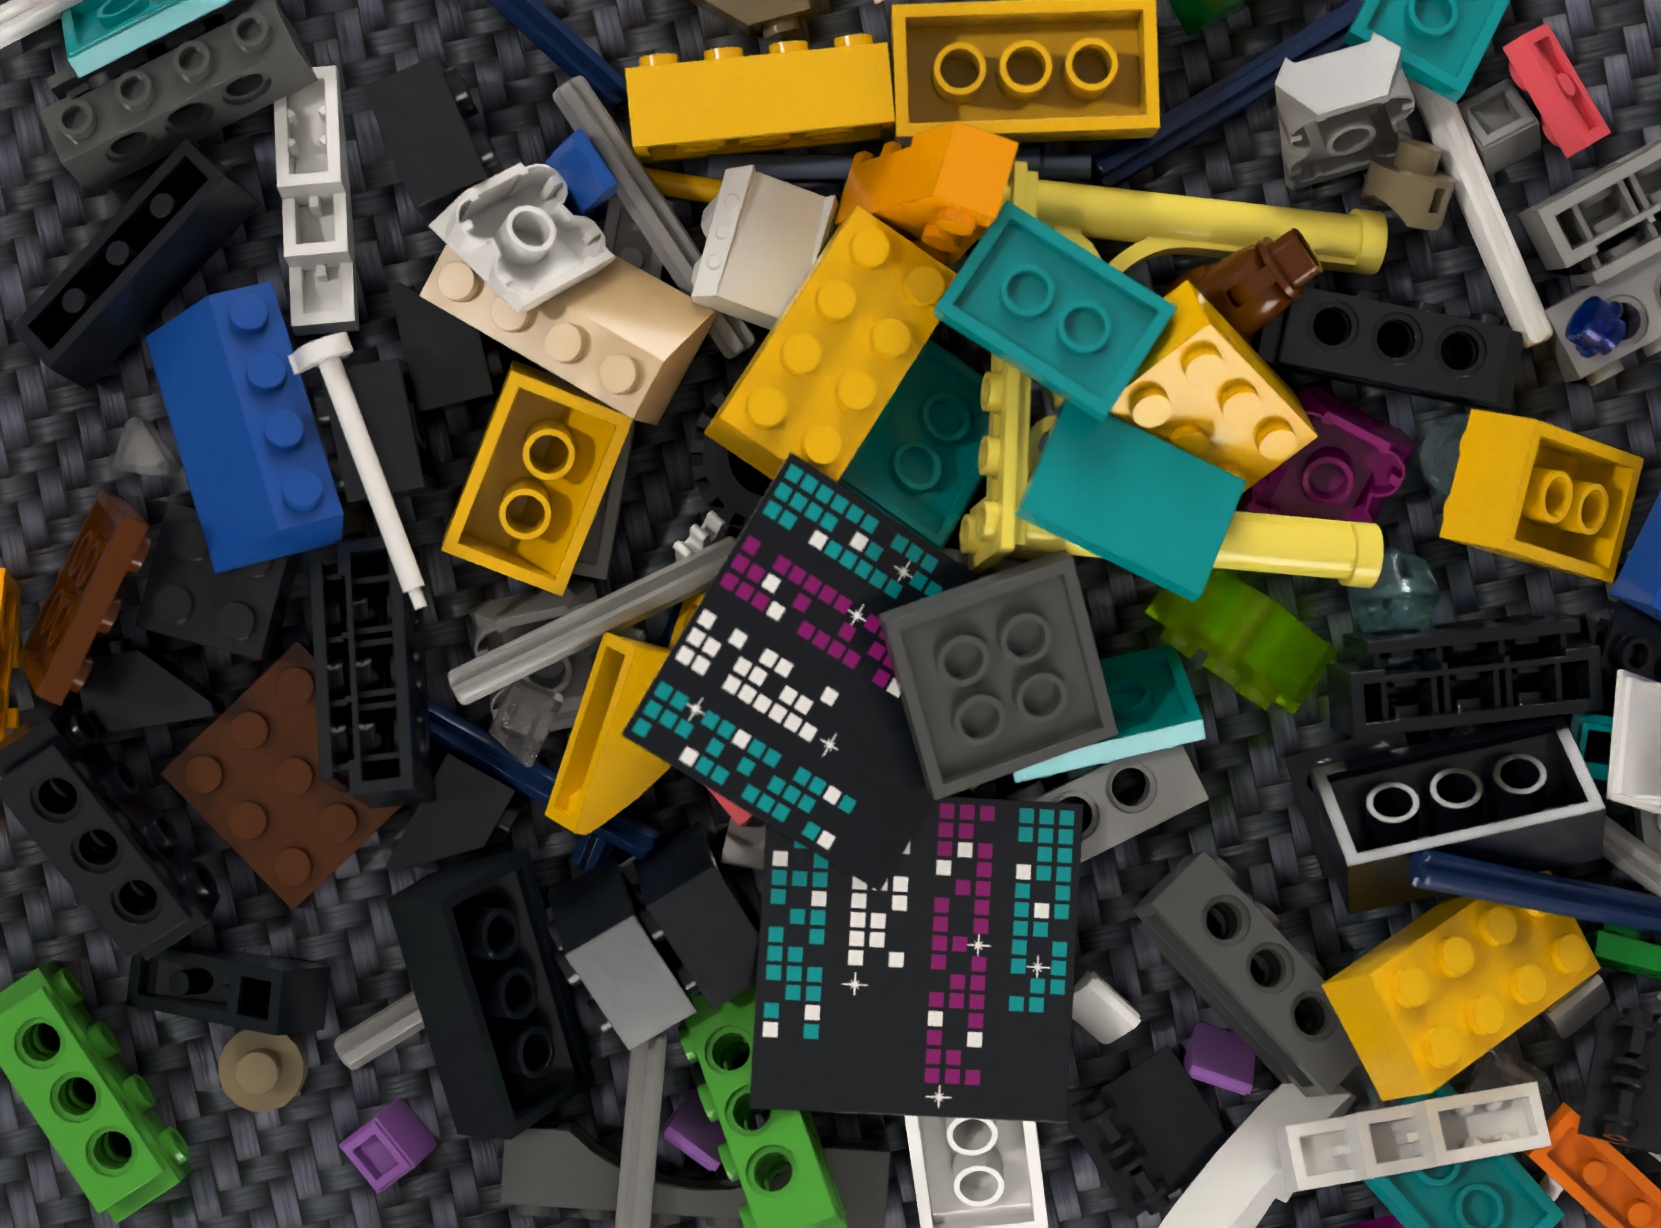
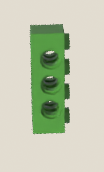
M52 960L0 992V1067L97 1213L100 1214L107 1210L115 1224H117L180 1183L192 1172L193 1169L187 1161L191 1158V1153L180 1133L172 1126L165 1128L152 1109L156 1105V1100L147 1083L136 1073L130 1076L117 1056L121 1048L112 1030L101 1020L95 1023L81 1002L86 996L76 976L66 967L59 969L56 962ZM44 1023L52 1026L58 1032L60 1037L59 1049L53 1048L45 1042L42 1035ZM78 1077L88 1080L93 1085L96 1091L95 1102L85 1099L79 1093L77 1088ZM112 1131L122 1133L129 1139L132 1146V1154L122 1153L115 1147L112 1141Z
M756 984L715 1009H712L703 994L692 998L697 1012L685 1018L686 1024L677 1027V1031L688 1060L691 1063L700 1062L706 1083L697 1086L703 1108L711 1122L719 1120L727 1141L718 1145L724 1169L731 1182L740 1180L748 1202L739 1206V1213L744 1228H848L845 1219L847 1212L811 1111L749 1108ZM750 1052L748 1060L742 1067L729 1071L735 1057L741 1053ZM771 1110L766 1124L757 1130L750 1131L751 1122L754 1117L762 1111ZM792 1169L791 1179L788 1184L781 1190L771 1192L770 1187L774 1177L783 1170Z

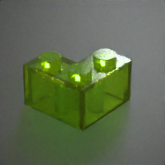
M1212 568L1202 596L1196 601L1192 602L1162 587L1145 611L1148 616L1165 628L1159 637L1161 641L1190 660L1197 650L1206 655L1207 657L1202 663L1205 669L1232 687L1235 686L1234 691L1264 711L1273 702L1294 715L1325 671L1326 664H1330L1337 654L1336 650L1276 601L1220 568Z

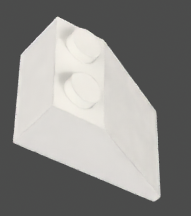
M904 1116L920 1228H1048L1036 1122Z

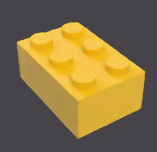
M1186 280L1163 298L1175 305L1177 309L1110 412L1115 417L1247 481L1242 492L1244 493L1316 439L1318 435L1295 392L1201 293Z
M1471 409L1466 431L1460 440V456L1451 491L1444 504V519L1439 537L1548 571L1613 584L1644 458L1537 419Z

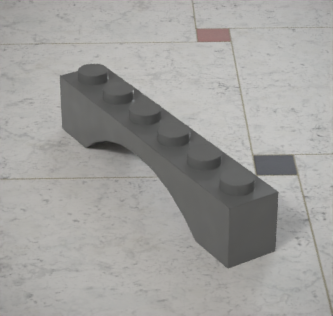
M542 1118L512 1140L504 1139L500 1204L516 1205L515 1212L527 1216H549L554 1213V1207L579 1209V1216L585 1219L613 1220L616 1218L621 1155L598 1142L575 1120ZM826 1136L821 1142L847 1212L845 1219L848 1228H885L890 1165L889 1141ZM792 1169L783 1170L774 1177L770 1187L771 1192L781 1190L788 1184L791 1179ZM655 1170L651 1223L663 1225L678 1224L681 1222V1216L706 1217V1224L711 1227L742 1228L744 1225L739 1213V1206L748 1202L740 1180L731 1182L729 1177L692 1178L661 1173Z

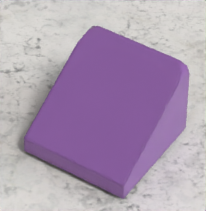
M1201 1022L1197 1023L1194 1027L1182 1065L1191 1078L1245 1096L1246 1093L1250 1094L1253 1087L1256 1055L1236 1033Z
M693 1088L689 1090L666 1122L663 1131L664 1138L710 1172L711 1170L716 1171L722 1162L718 1145L727 1141L720 1121L711 1122L700 1100L698 1089Z
M396 1098L343 1140L339 1146L377 1194H379L424 1160L437 1147V1141L402 1098Z

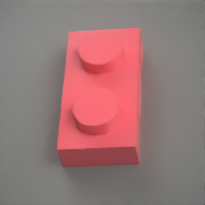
M1548 23L1521 35L1502 47L1509 59L1508 68L1514 82L1520 89L1529 93L1541 114L1540 123L1544 134L1553 145L1561 148L1566 159L1611 133Z

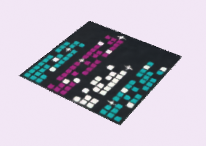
M790 452L621 735L880 892L934 799L926 787L878 614L981 579V577Z
M950 796L934 800L880 892L766 823L749 1108L1066 1123L1084 804Z

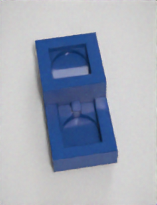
M582 128L565 139L545 162L546 165L556 169L567 183L568 195L563 205L573 215L585 216L593 220L594 209L616 195L617 181Z

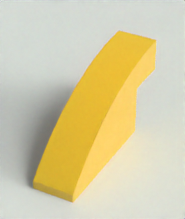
M706 592L698 593L683 601L668 648L610 632L603 633L544 814L545 816L573 833L586 836L638 799L671 767L670 764L623 737L621 733Z

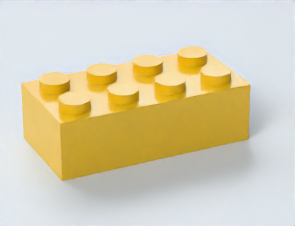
M1010 0L892 5L891 46L895 113L894 135L895 142L902 144V147L911 146L914 134L954 121L1018 143L1153 138L1160 129L1156 0Z
M853 34L837 37L834 39V48L808 50L807 41L777 42L769 45V54L743 56V48L741 47L714 48L704 51V60L682 63H678L677 54H652L640 57L639 67L625 68L632 145L642 164L706 158L708 154H747L893 139L895 113L888 42L873 44V35Z
M857 205L838 226L713 417L704 434L772 480L776 477L789 453L792 452L837 482L940 321L933 316L934 309L957 276V273Z
M1550 870L1541 872L1551 874ZM1452 894L1321 985L1382 1101L1432 1093L1589 978L1601 967L1575 918Z

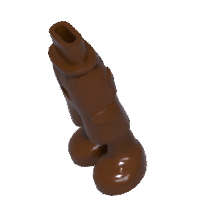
M1292 228L1274 241L1266 236L1260 239L1257 244L1247 246L1212 265L1204 264L1192 268L1191 271L1165 286V297L1188 280L1249 344L1255 338V333L1280 314L1293 299H1298L1304 294L1302 285L1322 273L1323 268L1300 231Z

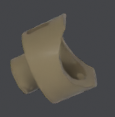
M1401 138L1394 158H1371L1360 196V205L1390 207L1407 227L1440 230L1444 223L1456 183L1454 177L1437 170L1442 149L1423 141Z
M242 1029L225 1045L219 1058L218 1078L224 1093L236 1105L252 1112H270L285 1106L302 1089L308 1075L309 1056L305 1041L300 1033L275 1036Z

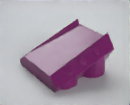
M1303 385L1297 398L1318 437L1250 487L1241 502L1242 506L1253 513L1375 523L1389 495L1396 493L1406 476L1405 465L1416 443L1400 428H1393L1326 393L1321 387Z

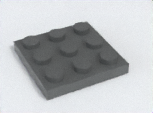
M1066 550L1046 555L878 614L926 787L934 800L1118 735L1074 560Z

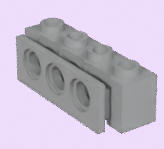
M1661 137L1518 213L1546 270L1566 269L1579 262L1582 269L1570 275L1575 286L1598 285L1661 251V221L1658 222L1653 214L1661 211ZM1631 226L1633 227L1635 232L1618 240L1619 245L1604 252L1598 251L1596 245Z

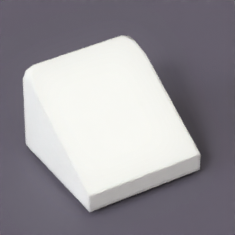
M1087 971L1074 985L1072 1018L1100 1043H1112L1136 1028L1141 1022L1139 1018L1141 1015L1136 1008L1094 971Z

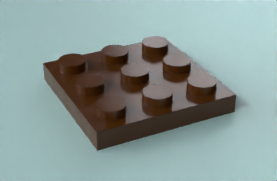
M102 487L18 656L36 696L60 706L69 690L78 693L84 685L93 663V657L87 655V652L97 631L106 634L112 627L122 604V597L115 594L126 572L136 574L140 569L151 545V538L145 536L149 525L124 497Z
M302 640L297 641L160 773L292 910L298 908L404 806L371 809L352 798L350 792L341 793L320 780L314 652ZM352 734V749H353V754H354L353 734Z

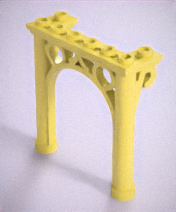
M1023 161L1013 162L999 209L1000 212L1008 200L1100 259L1101 257L1093 243L1087 238L1136 243L1118 254L1108 263L1122 273L1145 260L1166 255H1193L1223 259L1247 246L1257 244L1260 239L1266 236L1274 241L1292 228H1296L1319 259L1323 270L1374 275L1383 263L1388 240L1387 220L1381 211L1355 208L1349 214L1042 180L1038 179V172L1027 171L1028 162ZM986 229V230L984 231V233L978 238L979 240H981V238L983 237V235L985 234V232L987 231V229ZM991 353V371H987L984 374L980 394L982 410L989 411V435L983 436L978 454L979 474L987 476L986 497L970 509V514L963 516L959 533L961 553L968 554V570L975 574H980L989 567H996L1009 556L1022 559H1038L1061 550H1066L1070 555L1102 558L1015 516V512L1040 455L1038 448L1040 439L1043 435L1049 434L1056 415L1047 416L1030 428L1031 380L1045 390L1050 398L1052 410L1059 409L1064 398ZM1235 511L1213 568L1338 579L1342 586L1371 588L1377 582L1382 568L1384 555L1383 535L1380 527L1375 523Z

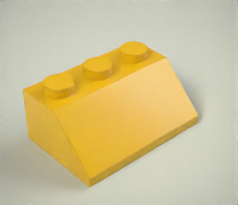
M512 360L445 531L441 551L563 597L633 419L566 380Z

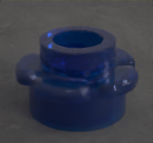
M1598 296L1586 299L1571 316L1565 330L1566 339L1576 345V350L1584 358H1591L1598 353L1601 355L1610 353L1620 343L1626 331V323L1619 319L1623 314V306L1618 301H1612L1609 304Z

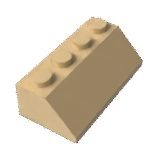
M446 244L419 295L626 416L655 426L658 425L719 313L709 307L692 302L691 297L614 253L612 254L616 259L595 275L527 312H516Z

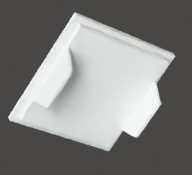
M1617 670L1606 799L1661 815V683L1626 670Z

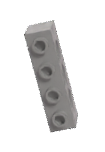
M1661 251L1598 285L1586 286L1544 308L1553 329V335L1545 341V344L1566 383L1585 377L1589 386H1593L1623 371L1625 367L1620 358L1642 347L1646 357L1661 351V297L1659 293L1661 285ZM1609 306L1619 308L1627 318L1628 329L1621 340L1611 338L1603 328V314Z
M1183 745L1121 758L1111 763L1096 764L1065 771L1066 778L1044 788L1039 779L1006 795L1007 800L1059 803L1061 800L1071 796L1084 799L1088 806V818L1082 825L1080 863L1209 799ZM1126 768L1139 769L1145 779V788L1142 795L1132 802H1120L1115 799L1112 793V781L1115 775Z

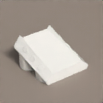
M519 163L465 190L429 224V227L516 312H527L595 275L616 259L605 247V235L597 224L585 216L573 215L563 205L568 195L567 183L556 169L546 164L537 163L525 167L522 163Z
M754 164L726 169L719 193L703 210L701 228L707 239L701 258L693 266L691 278L694 286L691 295L692 302L771 330L838 228L837 225L833 224L839 207L836 195L824 197L756 171Z

